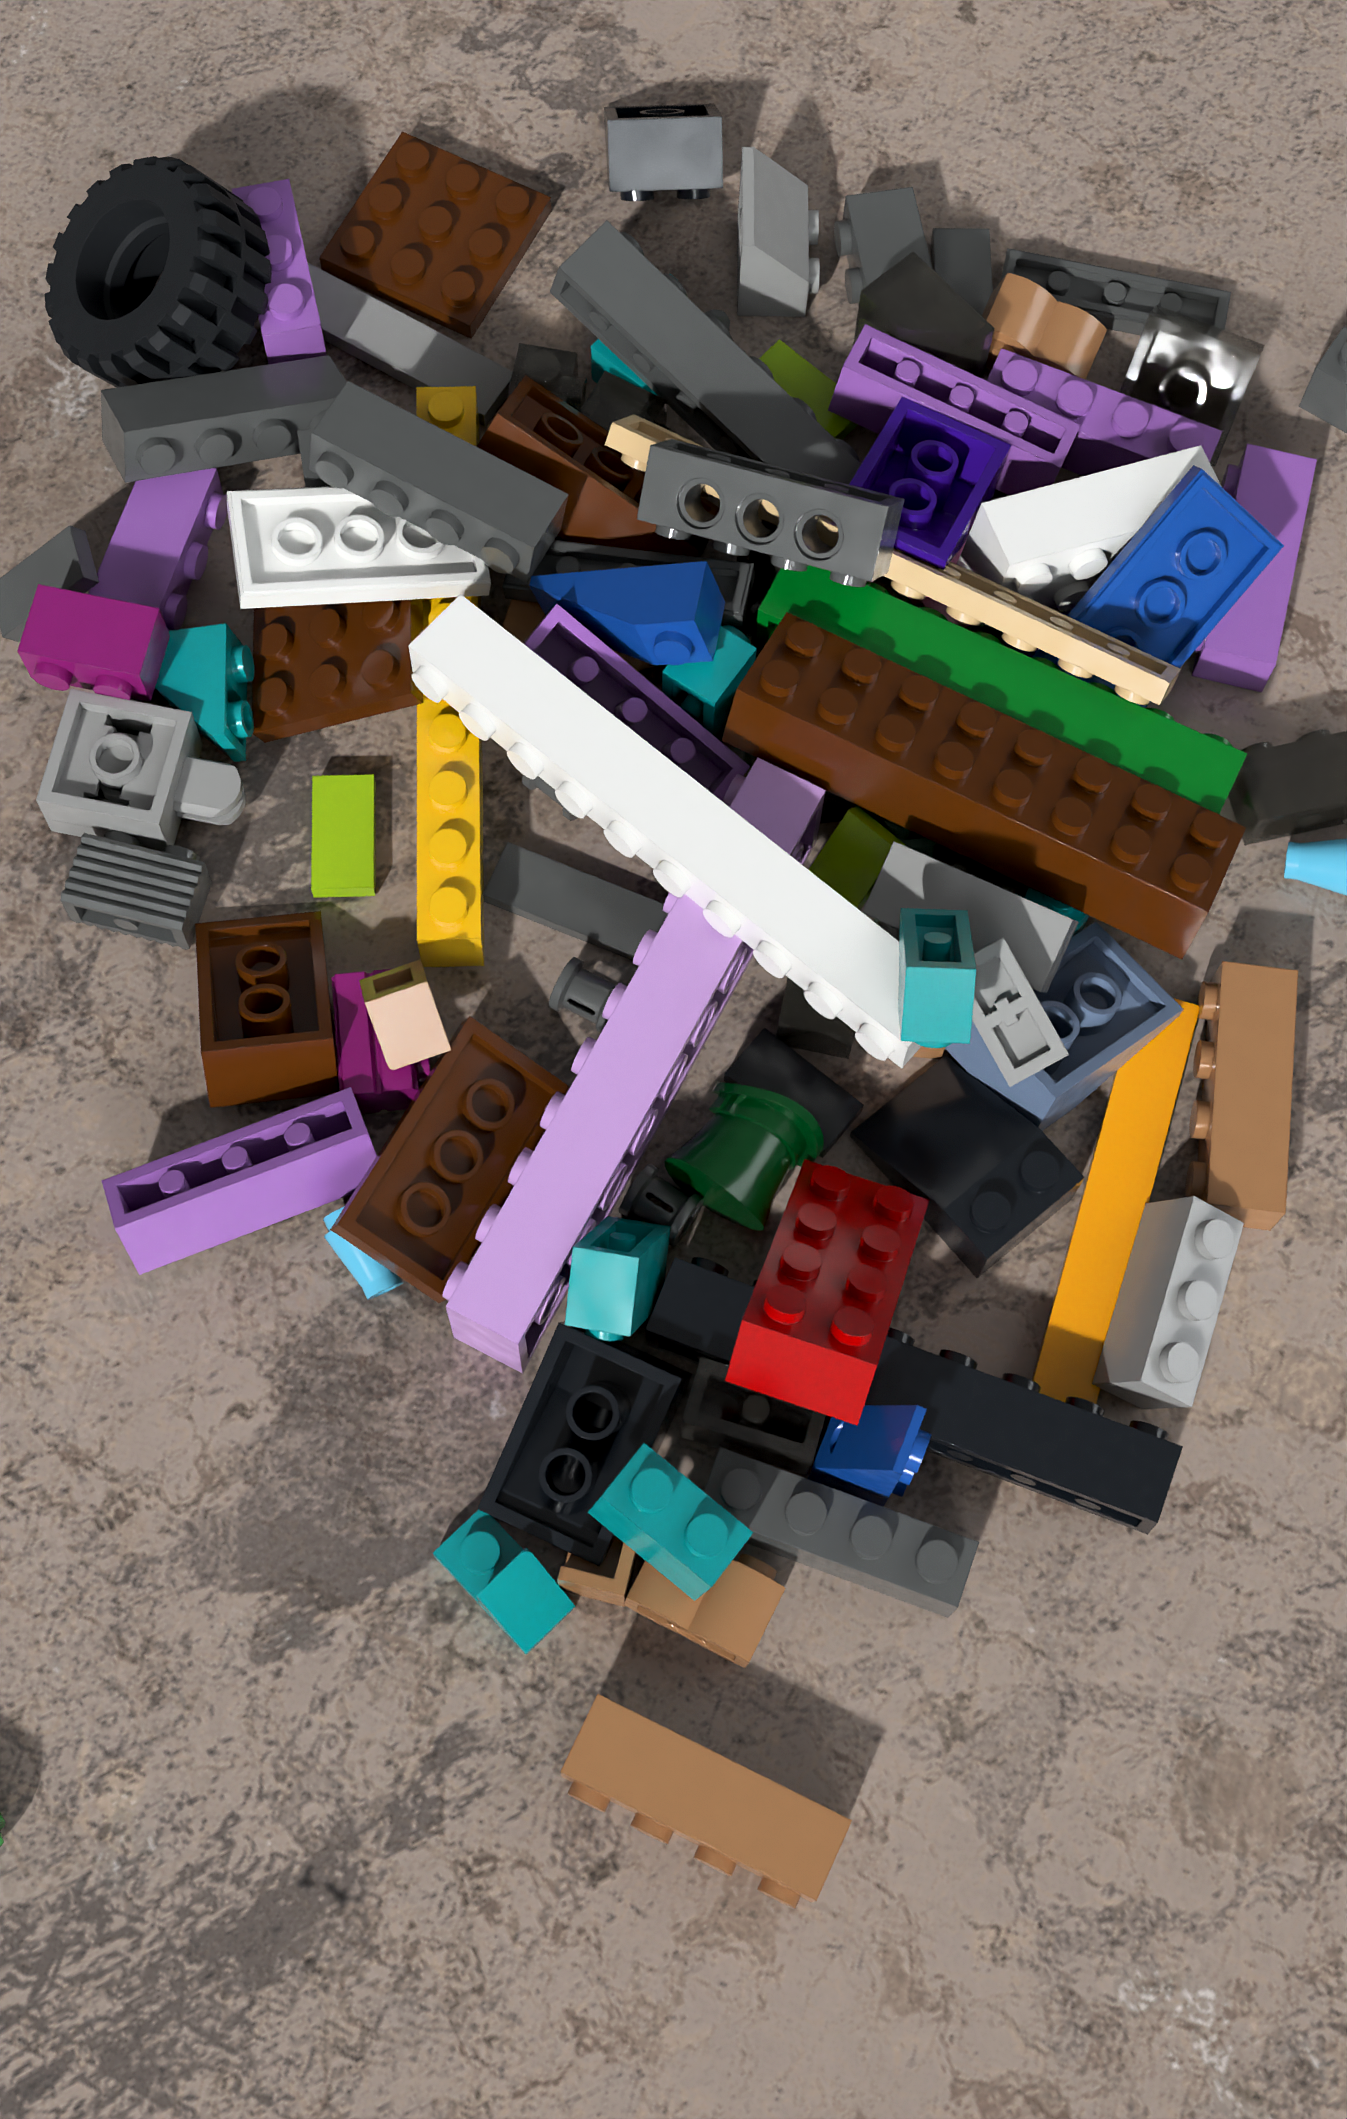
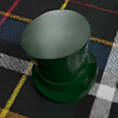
M717 1082L712 1092L716 1093L718 1097L709 1107V1110L715 1115L690 1140L664 1161L665 1168L673 1181L686 1194L691 1196L697 1193L704 1197L703 1206L710 1211L746 1228L763 1230L775 1197L788 1171L792 1170L796 1165L802 1167L804 1159L812 1162L817 1159L823 1150V1133L813 1115L802 1105L788 1097L757 1087Z

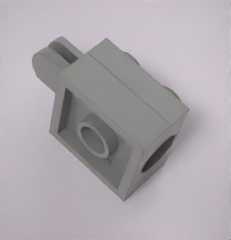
M70 689L36 801L50 830L53 832L81 837L84 833L104 837L106 831H119L136 838L141 843V847L163 852L165 846L175 844L182 818L216 825L232 824L245 808L246 794L235 766L199 758L203 744L192 712Z

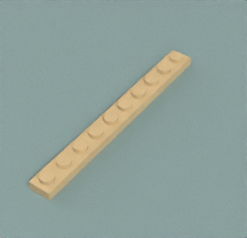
M635 414L612 422L605 442L606 446L622 453L621 460L625 464L644 472L646 471L650 445L674 439L701 446ZM706 484L703 486L701 497H708L710 494L720 499L717 492L711 486ZM762 499L758 508L760 521L763 519L778 526L779 514L772 503ZM820 515L816 524L817 534L825 544L835 546L839 537L838 528L831 518ZM894 548L889 571L883 575L892 580L891 587L897 592L913 599L923 600L926 596L947 606L946 612L952 618L973 626H978L983 622L1002 631V639L1011 646L1027 652H1035L1038 648L1059 658L1058 665L1065 671L1081 678H1092L1093 675L1115 684L1114 691L1119 696L1139 705H1148L1150 701L1160 705L1171 692L1181 671L1178 667L952 562H949L943 570Z

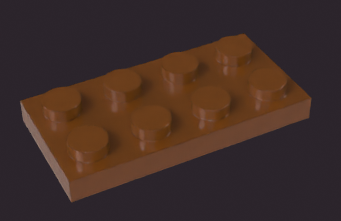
M471 1016L459 1025L449 1041L451 1051L440 1055L330 1229L437 1303L447 1300L442 1296L443 1291L458 1263L462 1261L469 1264L481 1242L476 1240L475 1237L486 1212L493 1204L502 1207L514 1185L508 1183V1177L518 1156L525 1147L534 1151L546 1129L540 1127V1121L551 1098L557 1091L566 1095L570 1086Z

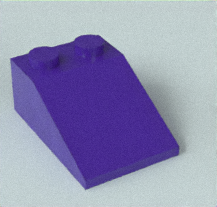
M901 397L849 485L905 499L894 548L944 570L966 542L981 503L990 501L993 497L1011 445L905 397Z

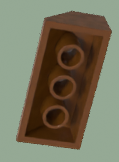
M525 375L498 411L476 447L568 494L561 530L557 536L567 542L700 557L709 541L708 538L693 534L691 540H676L663 537L655 532L656 524L637 520L645 472L625 464L621 460L622 453L605 445L609 432ZM701 497L702 505L706 511L712 515H717L720 508L706 498Z

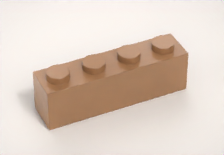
M1222 961L1210 982H1202L1198 995V1019H1206L1205 1041L1199 1040L1196 1046L1193 1075L1194 1078L1203 1079L1202 1098L1201 1100H1195L1192 1106L1189 1134L1190 1138L1199 1139L1198 1161H1191L1188 1167L1185 1194L1186 1197L1195 1196L1244 1223L1243 1227L1271 1231L1286 1214L1298 970Z
M597 1694L560 1771L561 1777L572 1782L567 1793L571 1797L604 1813L610 1801L635 1813L630 1824L631 1827L665 1844L669 1843L674 1833L698 1845L693 1858L728 1876H732L736 1865L762 1877L757 1890L794 1909L800 1897L811 1903L817 1901L852 1820Z

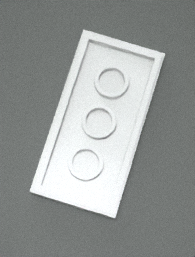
M327 486L227 491V511L240 609L458 597L460 594L464 597L489 595L491 586L489 569L482 559L454 545H445L438 542L427 531L400 517L384 514L373 503L344 488L339 489Z

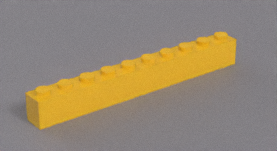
M476 386L416 387V416L474 446L478 445L480 437ZM481 596L465 597L481 610ZM457 597L423 599V631ZM423 694V703L417 705V944L423 967L485 966L482 740L465 727L459 717V712L442 699L439 703H436Z

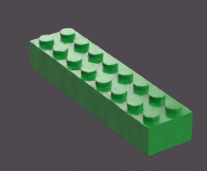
M808 565L807 571H792L781 568L758 609L754 647L757 648L756 658L786 612L1218 814H1220L1247 756V753L1234 748L1228 740L1212 733L1202 734L1177 723L1171 715L1163 710L1141 707L1119 697L1113 689L1097 682L1087 683L1062 672L1050 660L1041 657L1031 658L1004 646L998 638L985 632L974 633L948 621L943 614L929 607L918 608L895 598L888 590L876 583L867 582L865 587H852L830 580L831 571L810 565Z

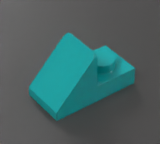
M479 1509L433 1552L436 1560L525 1655L576 1608L528 1548L523 1549L491 1515Z

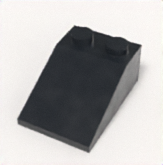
M946 1055L850 1133V1137L894 1186L900 1187L910 1194L929 1199L924 1220L976 1278H979L1072 1200L1085 1178L1041 1129Z
M565 1321L559 1322L477 1509L600 1567L616 1536L587 1512L643 1443L656 1453L658 1452L689 1384L692 1373L622 1341L597 1340L587 1335L583 1328L567 1326Z

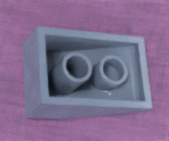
M1094 922L1071 938L1047 993L1033 989L1069 1053L1068 1056L1009 1087L973 1021L970 1044L952 1043L945 1047V1049L971 1076L1043 1131L1073 1110L1178 1018L1183 1008L1097 922Z

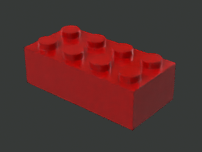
M804 1159L743 1316L725 1381L858 1426L929 1199L910 1194L897 1186H886L846 1173L835 1166L821 1165Z

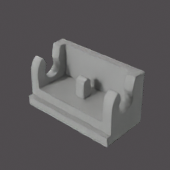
M1004 937L975 952L977 970L972 1021L1009 1087L1068 1056L1069 1053Z

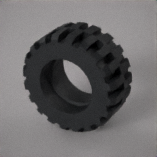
M153 156L135 159L133 165L130 163L119 165L109 171V179L106 181L97 180L86 191L88 197L81 205L75 204L67 216L70 222L64 234L59 232L53 245L56 255L54 262L48 263L45 279L48 285H50V292L45 293V308L48 316L52 318L48 322L56 343L61 346L63 354L72 363L116 388L231 370L240 359L237 353L244 343L250 345L257 332L254 324L258 314L264 315L268 302V297L264 290L265 284L271 283L272 267L270 260L265 258V256L270 254V250L259 217L241 198L180 159L169 156L160 158ZM161 275V277H160L158 283H157L156 286H155L156 281L158 280L159 276Z

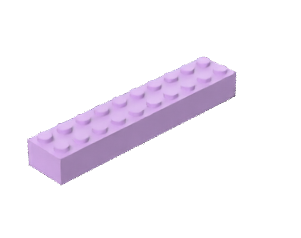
M757 757L747 777L740 774L734 777L724 796L723 802L804 865L817 842L826 790ZM670 892L668 893L663 906V911L668 913V916L658 933L649 929L642 938L633 958V964L639 966L628 986L619 982L613 989L602 1013V1017L608 1020L597 1040L587 1037L581 1045L571 1068V1072L577 1074L566 1095L557 1091L551 1098L540 1121V1127L546 1129L534 1151L525 1147L518 1156L508 1177V1183L514 1185L502 1207L493 1204L488 1209L475 1237L476 1240L482 1242L469 1265L462 1261L458 1263L444 1288L442 1296L449 1300L446 1310L453 1337L522 1374L568 1292L573 1246L612 1213L754 956V949L739 937L734 935L732 938H729L715 930L703 915L704 909L685 894L679 898Z

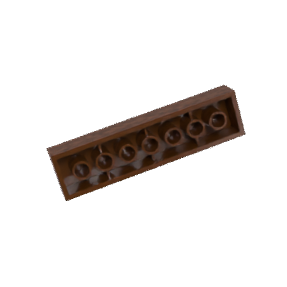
M786 612L736 689L721 740L1181 960L1208 915L1246 830L1245 826L1218 813L1210 811Z

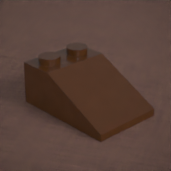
M321 911L195 923L200 1044L210 1108L324 1096L339 1092Z

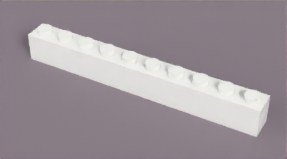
M460 594L408 645L413 671L412 680L426 697L436 703H439L442 699L459 712L462 723L472 734L483 741L492 738L507 751L510 762L518 771L530 779H535L539 776L554 788L557 799L570 813L578 818H584L587 815L605 829V837L617 851L629 858L636 854L654 869L653 874L657 881L668 892L679 898L685 894L704 909L703 915L715 930L729 938L736 935L754 949L753 955L767 972L777 978H783L786 975L804 990L805 999L818 1013L828 1019H834L837 1016L856 1032V1040L870 1055L882 1061L889 1058L902 1069L921 1048L915 1042L901 1041L898 1015V940L463 595Z

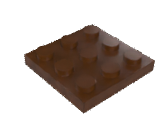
M402 131L320 255L321 270L472 339L552 212L551 197Z
M423 599L254 608L253 660L255 673L252 681L253 735L266 743L422 704L423 693L412 680L413 671L408 645L423 632Z

